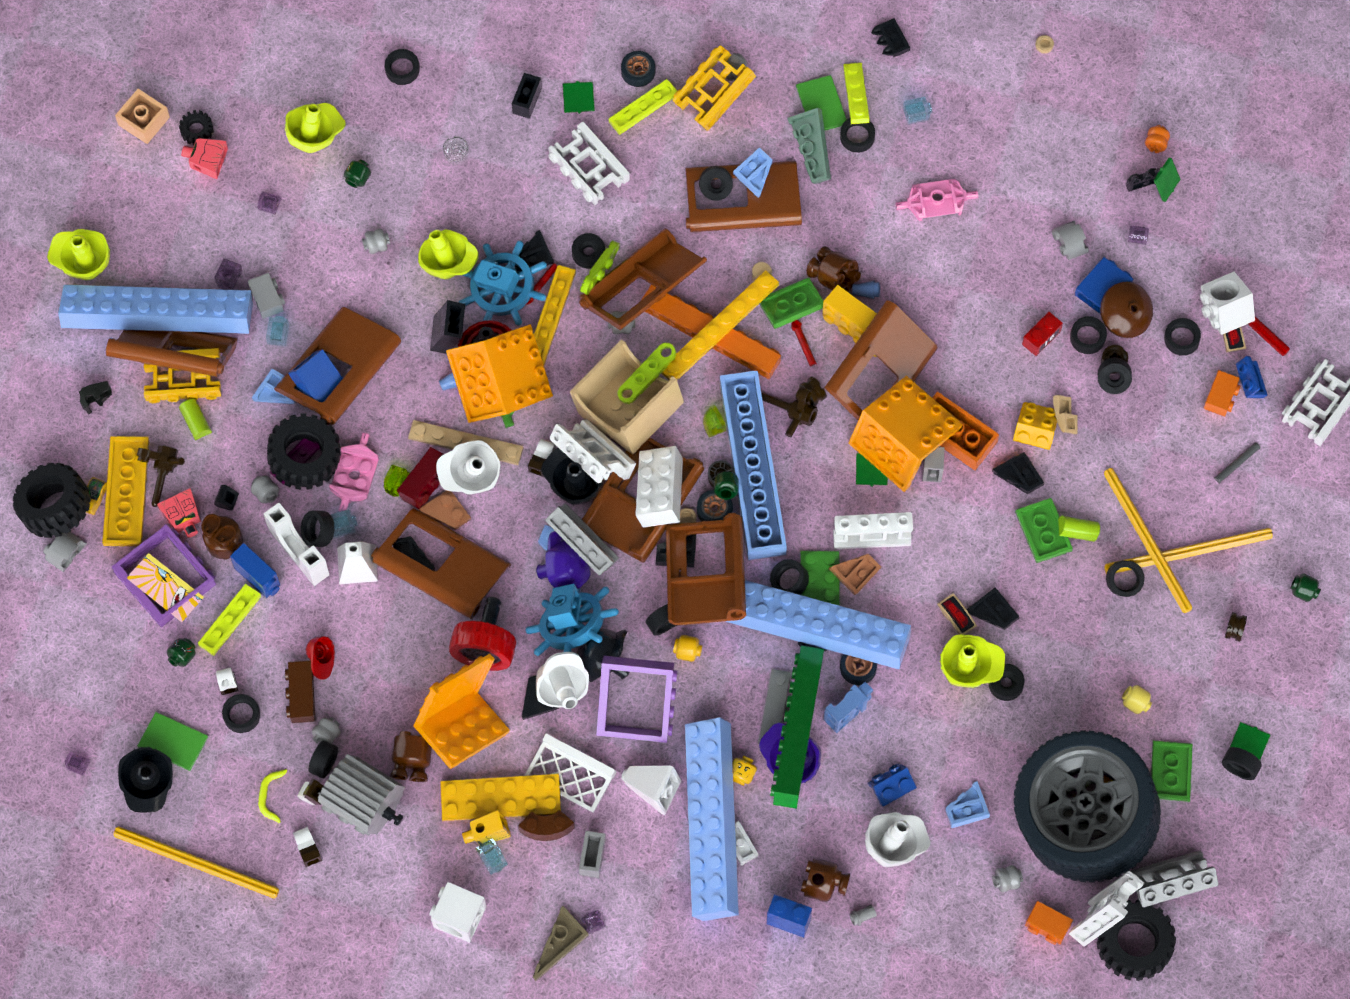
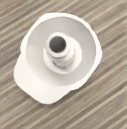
M477 440L459 444L454 447L453 451L442 455L437 461L436 470L440 485L444 490L475 494L494 488L499 477L501 465L496 452L484 441Z
M560 652L550 656L537 671L536 695L538 701L542 704L572 709L577 705L578 700L587 694L589 675L582 659L574 652Z
M897 812L873 817L865 833L867 852L883 867L907 864L914 860L916 856L925 852L931 843L921 818L915 815H902Z

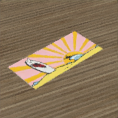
M149 553L127 577L130 582L167 611L195 590ZM197 593L171 614L183 622L204 597Z

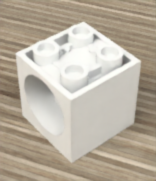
M1235 271L1201 285L1202 314L1210 320L1212 327L1217 329L1221 335L1255 321L1253 293Z
M447 882L446 886H442L440 889L438 904H434L430 911L433 927L470 943L486 909L485 898Z

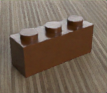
M311 661L288 662V669H285V680H289V687L285 688L286 699H289L290 705L286 706L287 718H290L292 723L315 722L314 675L311 670Z

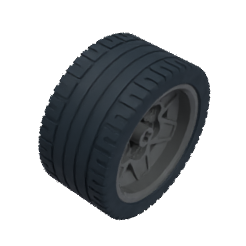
M1080 730V732L1064 733L1062 736L1058 735L1053 740H1048L1046 744L1038 747L1039 749L1032 753V756L1026 760L1027 763L1021 768L1022 771L1019 772L1018 781L1015 784L1016 789H1014V812L1018 826L1038 860L1059 876L1062 875L1066 879L1070 878L1073 881L1079 880L1085 883L1086 881L1095 883V881L1111 880L1113 877L1122 876L1121 874L1136 867V864L1143 860V857L1149 853L1148 850L1154 845L1153 842L1157 838L1161 821L1159 796L1151 774L1140 755L1132 747H1129L1127 743L1122 742L1121 739L1114 738L1110 734L1106 735L1103 732L1098 731L1097 733L1091 730L1089 732ZM1079 773L1078 778L1072 777L1073 775ZM1103 775L1109 777L1113 781L1104 783ZM1089 784L1096 785L1093 791L1086 790ZM1070 791H1077V795L1074 798L1067 797ZM1055 793L1059 800L1051 804ZM1110 796L1112 799L1109 803L1104 804L1101 802L1103 797ZM1124 802L1123 813L1120 817L1114 808ZM1073 810L1074 813L1071 817L1067 818L1064 817L1065 811ZM1102 815L1108 816L1107 821L1104 823L1098 822V818ZM1083 822L1089 823L1088 828L1085 830L1079 829V825ZM1069 825V836L1062 833L1056 826ZM1095 830L1106 834L1103 837L1091 840Z

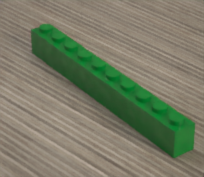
M801 646L800 653L795 655L794 664L797 667H793L791 678L795 679V681L790 682L789 693H792V696H788L786 705L790 709L785 710L784 722H787V725L782 726L781 736L784 737V740L780 739L778 749L782 753L781 755L777 754L776 766H779V770H774L773 781H776V785L772 784L770 796L774 797L773 805L797 809L824 649Z

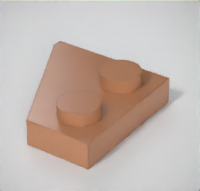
M447 490L419 509L423 514L446 524L454 530L471 520V517L454 494Z
M865 554L831 566L829 570L856 595L881 569V566L869 554Z

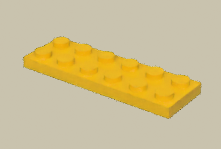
M110 436L103 546H139L142 543L148 463L138 461L137 452L138 448L149 450V437Z
M559 774L440 781L442 821L478 819L495 811H499L504 817L527 816L531 811L537 815H552L558 810L561 811Z

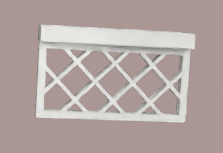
M545 734L543 742L524 776H531L530 774L533 769L541 765L544 775H547L545 764L555 761L558 772L552 774H559L562 783L560 788L564 790V792L560 791V795L594 813L617 772L579 750ZM546 747L553 752L554 759L543 762L541 754ZM568 759L571 768L560 771L558 760ZM581 767L587 769L589 777L578 780L575 769ZM573 771L575 781L564 784L562 773ZM600 776L606 779L603 787L594 788L592 778ZM590 780L592 790L581 793L579 783ZM576 784L579 794L574 796L568 795L565 787ZM594 793L595 801L592 807L584 803V795Z

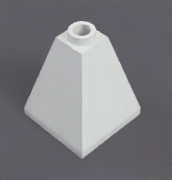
M349 542L337 548L339 584L378 581L377 565L373 563V558L371 557L376 549L375 544Z
M629 766L628 769L623 771L621 777L626 786L663 815L666 814L681 783V779L673 766Z

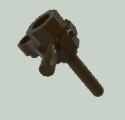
M799 388L796 393V400L791 403L761 393L762 401L787 410L792 422L785 433L786 436L791 438L798 425L805 424L811 426L814 423L818 409L810 402L811 390Z
M158 445L157 452L138 448V461L149 463V460L155 461L153 468L157 470L158 477L151 502L153 507H157V504L160 502L165 476L168 473H173L177 465L185 463L184 458L177 457L178 450L175 448Z

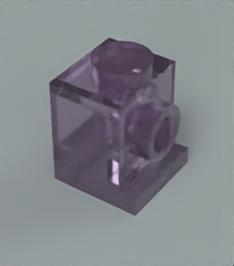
M223 258L214 277L216 284H218L217 286L223 290H228V288L234 289L243 272L241 264Z

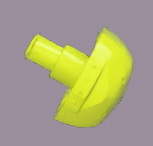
M329 103L306 104L289 111L285 117V132L289 143L306 153H314L328 147L333 142L334 137L346 125L345 120L337 109Z
M77 229L73 232L57 233L51 241L47 259L50 264L63 270L70 277L93 280L108 266L110 249L102 233Z
M437 229L433 230L429 234V238L423 242L419 250L418 262L426 273L448 280L456 275L467 274L476 264L479 253L476 247L468 242L467 237L451 230L445 229L441 231Z
M963 634L955 635L948 641L940 654L939 662L942 673L950 684L954 686L976 688L981 684L999 681L1003 677L1005 666V653L1003 649L998 645L987 642L982 637Z

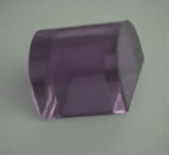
M263 191L260 194L257 208L260 211L276 215L282 198L281 196Z
M1130 226L1128 243L1147 245L1149 228Z
M70 752L64 762L67 770L83 776L90 764V759Z

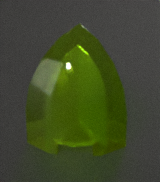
M712 405L707 409L703 417L704 429L709 438L726 431V424L721 413L715 405Z
M391 465L384 479L383 487L385 492L394 497L399 496L397 489L410 472L405 468Z

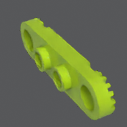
M614 240L610 242L609 248L605 249L590 270L589 275L583 280L584 283L580 287V292L588 295L595 284L603 279L606 269L609 270L613 264V259L620 248V243Z
M662 343L621 385L617 394L622 403H633L675 359L676 349L672 344ZM665 348L672 350L671 355L668 357H663L661 354ZM631 390L632 396L630 398L622 396L624 391Z

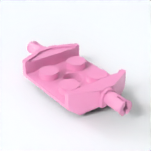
M956 179L921 183L912 186L907 201L896 202L895 204L897 210L910 209L919 221H922V218L955 213L961 215L965 201L978 198V191L966 192ZM939 194L942 196V199L936 201L932 196Z
M362 433L358 444L341 447L337 470L335 471L332 484L329 486L330 491L341 499L338 510L341 513L342 511L343 513L347 512L349 503L363 501L368 497L379 457L366 446L370 437L367 433L366 435ZM352 471H358L360 476L357 479H351L349 474Z

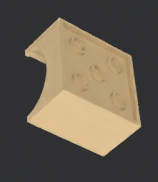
M621 339L570 391V394L581 417L589 420L602 433L633 455L684 403L675 377L672 376L670 381L658 376L633 403H622L617 394L618 389L642 363L630 351L626 342ZM628 389L624 391L622 396L630 398L632 391Z

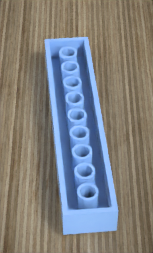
M64 285L58 314L61 328L249 334L253 302L251 290Z
M758 371L721 375L720 389L734 474L739 479V492L737 495L748 560L786 555L787 546Z
M745 580L746 617L736 621H725L900 669L911 637V625Z
M719 717L685 724L692 916L702 921L739 915L731 723Z

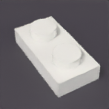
M736 822V858L742 866L758 857V852L740 822Z

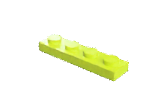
M862 63L843 64L851 124L869 123Z
M666 79L608 119L609 123L621 135L672 100L677 90Z
M245 583L200 639L198 646L215 656L262 597L261 594Z

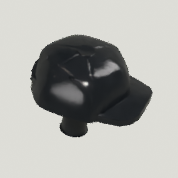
M559 448L553 450L541 467V472L550 484L553 492L571 505H580L594 499L599 494L603 485V480L601 483H597L582 469L579 463L574 462Z
M600 629L597 634L603 638L601 643L591 639L579 647L576 654L582 659L589 675V682H593L601 676L604 656L620 657L627 634L625 629L619 632ZM611 670L621 679L627 677L630 673L629 671Z
M141 747L134 749L120 759L118 766L119 787L124 792L126 804L130 810L138 813L157 812L165 804L167 793L171 789L173 781L172 762L167 755L157 749Z

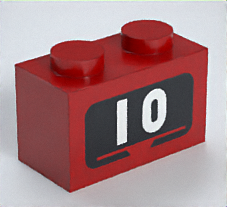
M1048 312L1023 337L1022 345L1037 356L1061 332L1063 323L1051 312Z

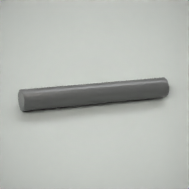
M1255 442L1214 479L1220 484L1258 451L1260 445Z

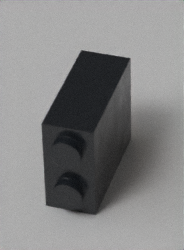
M447 300L434 315L430 351L446 353V350L454 348L462 339L465 304Z

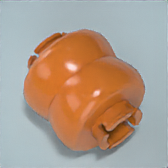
M1161 125L1151 127L1148 130L1145 146L1152 153L1153 151H1155L1154 153L1165 151L1170 139V132L1164 126L1161 127Z

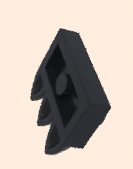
M895 18L873 28L871 34L882 35L878 39L877 44L886 46L882 52L883 55L893 56L894 58L910 51V46Z
M1151 168L1143 174L1131 175L1126 183L1128 192L1155 184L1154 179L1159 173L1160 168Z

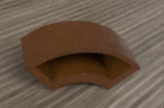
M560 810L548 816L537 815L531 811L518 825V829L521 834L530 839L553 841L568 835L575 829V825Z

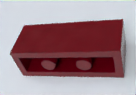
M432 447L428 449L397 489L401 500L418 509L428 501L429 496L440 485L436 464L438 459L444 455L443 453Z

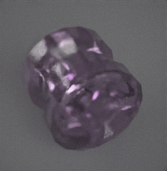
M599 910L582 917L583 923L587 925L586 930L588 934L606 927L605 922L600 918L601 913Z

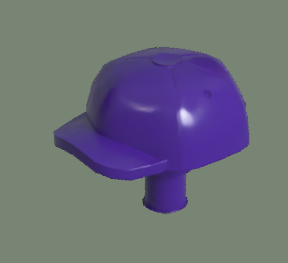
M556 531L551 532L548 537L545 555L546 564H539L536 568L538 578L541 580L548 578L554 588L575 584L576 588L580 589L589 580L591 567Z
M781 722L774 724L764 734L759 743L760 751L767 761V767L773 774L775 769L779 770V766H776L777 754L781 755L782 753L778 751L780 739L784 740V737L781 736L782 726L787 725ZM810 736L801 784L812 780L821 764V748Z

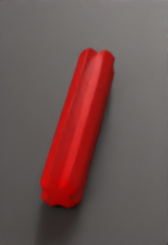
M1255 317V321L1248 323L1279 354L1284 356L1289 352L1290 348L1257 317Z

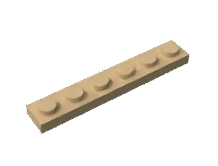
M413 420L408 436L410 440L452 450L455 446L477 440L484 441L496 452L499 461L518 466L524 449L520 445Z

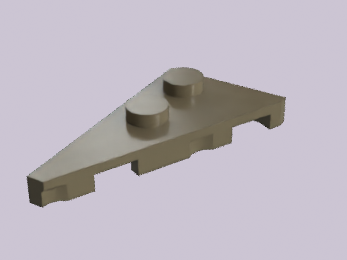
M564 906L560 909L552 932L543 949L542 956L535 968L533 975L535 981L541 978L589 936L588 932Z

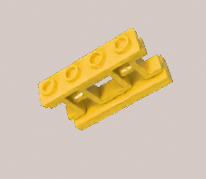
M722 45L712 50L707 61L699 65L698 71L687 79L686 85L674 94L672 100L682 110L690 104L700 112L694 120L706 131L713 127L756 77L754 72L744 64L737 70L726 61L730 58L731 54ZM718 61L725 66L720 74H717L712 69ZM730 72L738 77L732 85L725 80ZM714 76L723 86L712 98L702 88ZM694 89L701 94L695 102L688 97ZM706 100L714 105L707 113L700 108Z
M219 348L178 351L210 358L221 357ZM144 363L145 373L153 372V385L144 386V398L149 403H159L160 400H168L169 402H178L179 399L198 400V398L214 400L217 397H221L220 381H212L209 375L191 372V383L174 384V371L181 370L168 368V374L158 375V366ZM206 379L207 387L197 388L196 380ZM159 382H168L169 390H159Z

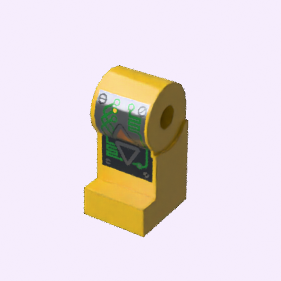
M92 477L87 485L91 501L89 503V510L86 513L95 515L106 492L107 482Z

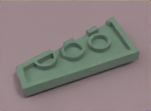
M815 108L787 118L794 130L792 131L794 138L797 139L800 146L798 147L799 151L805 159L804 164L811 182L817 184L830 180L831 174L822 109Z

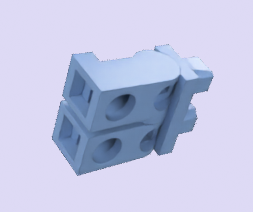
M866 682L859 687L854 684L838 705L834 707L832 704H829L825 708L823 720L838 733L858 715L859 710L861 712L866 710L867 702L872 698L871 693L873 689Z

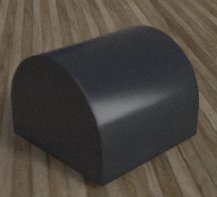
M221 485L214 505L226 510H233L239 493L227 485Z

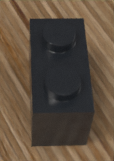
M527 73L523 74L512 101L513 114L528 119L531 118L542 90L541 77Z

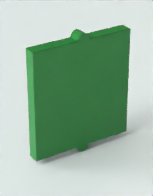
M576 81V83L563 84L564 113L578 112L580 114L581 112L595 111L593 82L580 83Z
M1172 158L1167 159L1154 179L1160 197L1164 202L1174 192L1175 187L1181 180Z
M856 453V485H870L871 487L874 485H887L888 477L864 456Z
M1240 722L1230 747L1246 750L1260 760L1270 734L1258 730L1257 727L1253 728Z

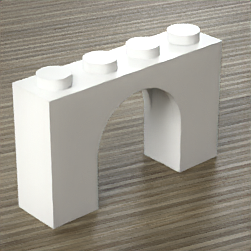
M277 503L263 513L268 530L313 586H316L329 576L324 557L314 545L309 548L294 528L290 515L280 503Z

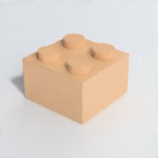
M140 89L134 92L115 115L120 127L146 144L150 142L170 118L166 106Z

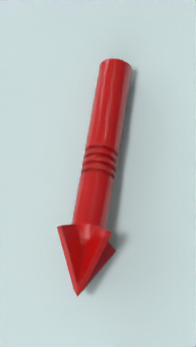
M553 263L535 284L534 291L539 292L553 276L557 269L556 264ZM530 298L527 304L532 303L534 298Z
M795 320L791 323V329L795 331L809 366H814L817 363L802 331V323Z

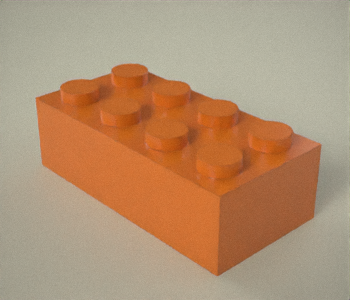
M937 391L932 398L963 424L961 429L940 445V447H944V450L976 471L998 443L999 434Z

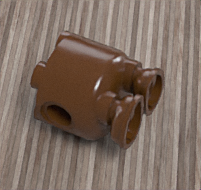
M826 246L817 252L818 260L813 257L809 261L806 270L808 277H818L821 285L830 290L839 285L849 292V289L861 277L856 260L841 252L832 251Z
M208 514L203 519L201 525L203 531L202 538L207 551L218 559H229L243 544V536L238 523L230 517Z
M400 731V735L394 737L392 754L394 767L390 773L391 778L407 780L406 769H413L409 781H428L425 769L431 763L432 747L420 734L419 736L412 735L408 731Z
M814 857L812 861L808 860L805 871L809 873L808 879L803 880L801 892H804L805 897L827 902L832 898L835 886L838 885V892L845 896L850 873L842 874V871H839L838 865L834 862ZM817 873L822 874L824 877L821 885L813 883V876Z

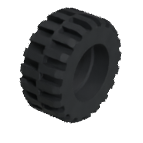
M301 413L299 417H296L295 414L291 415L289 420L284 418L280 421V426L275 425L268 438L267 462L270 465V471L272 474H276L278 481L282 482L284 480L285 485L288 487L294 485L295 489L301 490V487H306L309 490L312 489L313 485L317 487L322 486L323 480L328 482L332 474H335L340 460L339 436L335 433L332 425L327 426L325 419L318 420L316 415L312 414L311 417H308L306 413ZM307 439L308 441L316 442L320 446L322 455L311 463H298L288 457L286 448L295 441Z
M47 463L46 466H38L36 470L29 471L28 475L20 480V485H17L15 489L16 493L13 495L14 511L25 527L38 537H59L63 533L71 532L73 527L76 528L80 525L81 519L84 520L86 517L85 512L90 507L91 495L87 485L76 470L63 463H56V465L54 463ZM63 492L56 503L47 508H41L48 497Z
M1128 900L1126 901L1128 905L1124 908L1128 913L1122 920L1097 937V949H1100L1099 956L1101 960H1105V966L1108 969L1112 968L1115 970V975L1119 976L1122 974L1125 976L1124 979L1131 980V978H1136V981H1141L1144 977L1150 979L1156 973L1159 974L1169 963L1175 950V928L1170 924V917L1168 915L1164 916V910L1160 907L1158 909H1155L1153 905L1142 907L1139 900H1136L1135 903ZM1132 923L1145 926L1152 932L1155 938L1153 951L1149 955L1142 957L1129 955L1118 943L1120 929Z

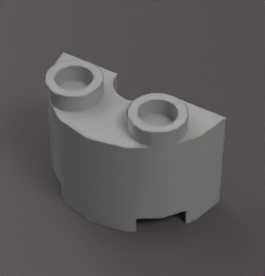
M1075 221L1052 230L1054 240H1058L1061 243V246H1059L1061 254L1066 256L1068 260L1089 253V248L1084 243V239H1086L1085 234L1079 224L1075 225Z
M71 532L63 533L62 536L55 537L52 544L49 543L43 551L46 554L45 560L64 572L72 563L73 558L81 552L87 543Z

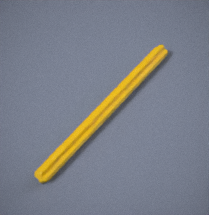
M1109 468L1105 470L1104 476L1181 611L1183 613L1191 611L1192 605L1114 469Z
M1265 528L1161 551L1165 560L1169 562L1272 538L1273 534L1271 528ZM1149 554L1125 559L1135 562L1141 568L1155 565ZM1115 562L1105 564L1104 570L1106 574L1110 566ZM1123 567V568H1120L1119 570H1117L1116 573L1124 572V571H1128V570H1132V569H1130V568H1128V567Z
M117 826L113 835L118 839L263 895L276 898L279 893L278 887Z

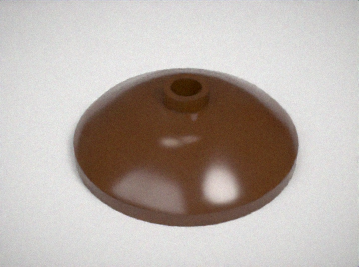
M1120 282L1114 284L1105 292L1101 301L1100 312L1105 326L1111 333L1121 338H1133L1144 333L1149 327L1153 317V305L1150 296L1141 286L1133 282Z

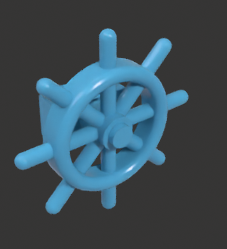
M517 241L512 254H493L490 245L486 243L483 245V250L487 258L481 260L474 271L470 270L467 274L463 275L471 278L470 290L472 295L460 300L459 303L467 306L476 301L478 306L486 312L483 321L491 320L493 315L505 316L511 314L515 324L520 326L522 319L518 311L528 303L530 298L540 301L546 300L545 294L534 291L533 274L545 269L547 264L542 261L529 267L519 257L523 248L522 241ZM507 263L505 267L500 266L499 264ZM514 266H518L522 271L517 273ZM525 278L524 287L518 286V281ZM513 292L520 294L515 300L512 298ZM494 293V296L490 303L486 302L483 299L484 297ZM503 295L507 304L498 305Z
M575 584L553 588L550 602L548 600L542 601V606L546 610L540 619V623L528 626L525 629L527 634L540 632L545 640L534 650V654L540 656L549 647L563 650V652H571L573 648L579 647L591 639L601 643L603 638L597 633L603 624L604 618L616 616L619 613L617 608L603 610L599 603L609 593V588L603 587L594 596L589 593L580 592V589H577ZM593 608V613L586 614L590 609ZM551 629H556L555 632L550 633Z

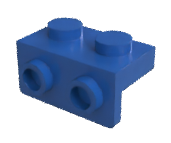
M1246 356L1237 362L1236 367L1246 398L1266 397L1268 394L1257 361H1252L1250 356Z
M902 764L891 766L889 771L873 776L872 780L868 782L869 787L873 789L882 807L917 788L908 768Z

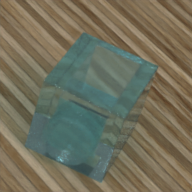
M925 96L904 101L903 111L908 125L929 120L932 107L930 102L927 103Z
M281 316L269 317L266 334L268 345H287L290 327L288 319Z
M349 509L331 514L335 526L333 539L356 533L354 527L358 526L355 515L351 516Z
M493 839L475 848L483 865L491 875L501 871L503 867L508 865L499 846Z

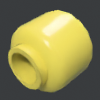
M1139 685L1129 686L1122 695L1123 705L1135 714H1140L1142 711L1147 712L1152 705V702H1150L1151 694Z

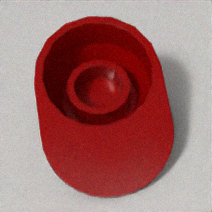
M326 636L314 637L307 643L306 654L311 660L313 675L320 680H325L330 677L334 666V645L330 638Z

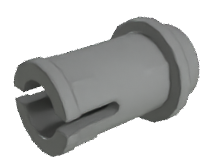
M869 905L857 912L855 910L852 911L850 919L854 926H860L862 922L876 917L877 914L874 907Z

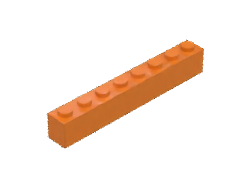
M651 285L642 299L654 291L656 287ZM668 293L659 302L654 303L645 311L692 338L714 319L711 314L703 313L693 304L688 305L680 297L672 296ZM732 329L712 348L752 371H758V374L767 379L771 378L781 362V355L777 350L763 346L762 342L757 339L752 340L740 330Z

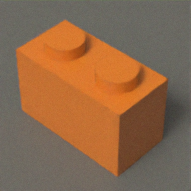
M1218 370L1204 409L1224 417L1227 411L1231 412L1235 403L1231 400L1233 395H1238L1241 385H1238L1240 378Z
M1037 901L1025 926L1028 927L1027 930L1032 934L1045 936V940L1049 943L1061 945L1073 919Z

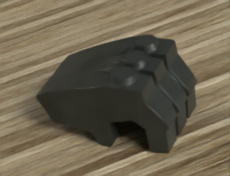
M108 381L88 385L79 391L80 404L83 410L88 415L91 414L90 403L97 402L101 407L103 402L112 395L111 386Z

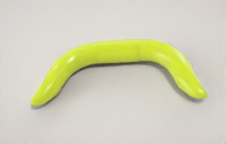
M287 769L270 773L264 777L259 791L258 806L261 813L280 823V818L266 807L269 783L285 775Z

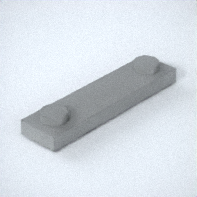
M771 670L758 744L764 734L774 724L782 723L791 672Z

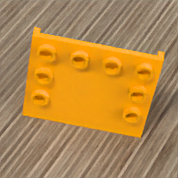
M531 324L484 341L446 350L468 423L506 415L553 397Z
M906 375L862 411L848 443L905 492L910 487L922 460L959 431L963 424Z
M490 653L484 657H478L469 666L464 665L456 674H449L444 681L440 683L435 682L429 688L430 692L425 697V702L419 709L420 713L413 725L450 769L503 738L510 731L478 694L495 660Z

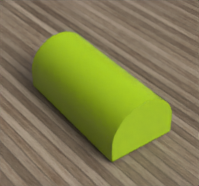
M189 399L180 404L179 410L195 441L212 433L196 399Z
M1063 515L1058 518L1059 536L1093 542L1097 540L1100 533L1099 522Z

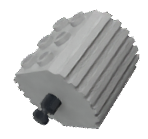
M347 754L338 763V766L334 768L329 779L326 780L325 786L318 796V802L323 805L321 808L326 812L338 814V819L342 822L354 824V829L361 834L377 835L387 821L395 820L394 824L396 826L402 822L403 815L399 814L396 816L395 810L403 796L405 786L359 757Z

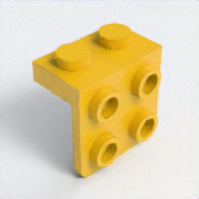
M1024 402L1013 441L1050 450L1057 425L1054 408Z

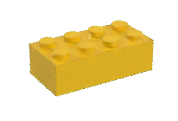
M839 285L823 301L822 315L824 320L829 324L838 326V330L842 334H848L853 337L855 343L877 315L876 312Z

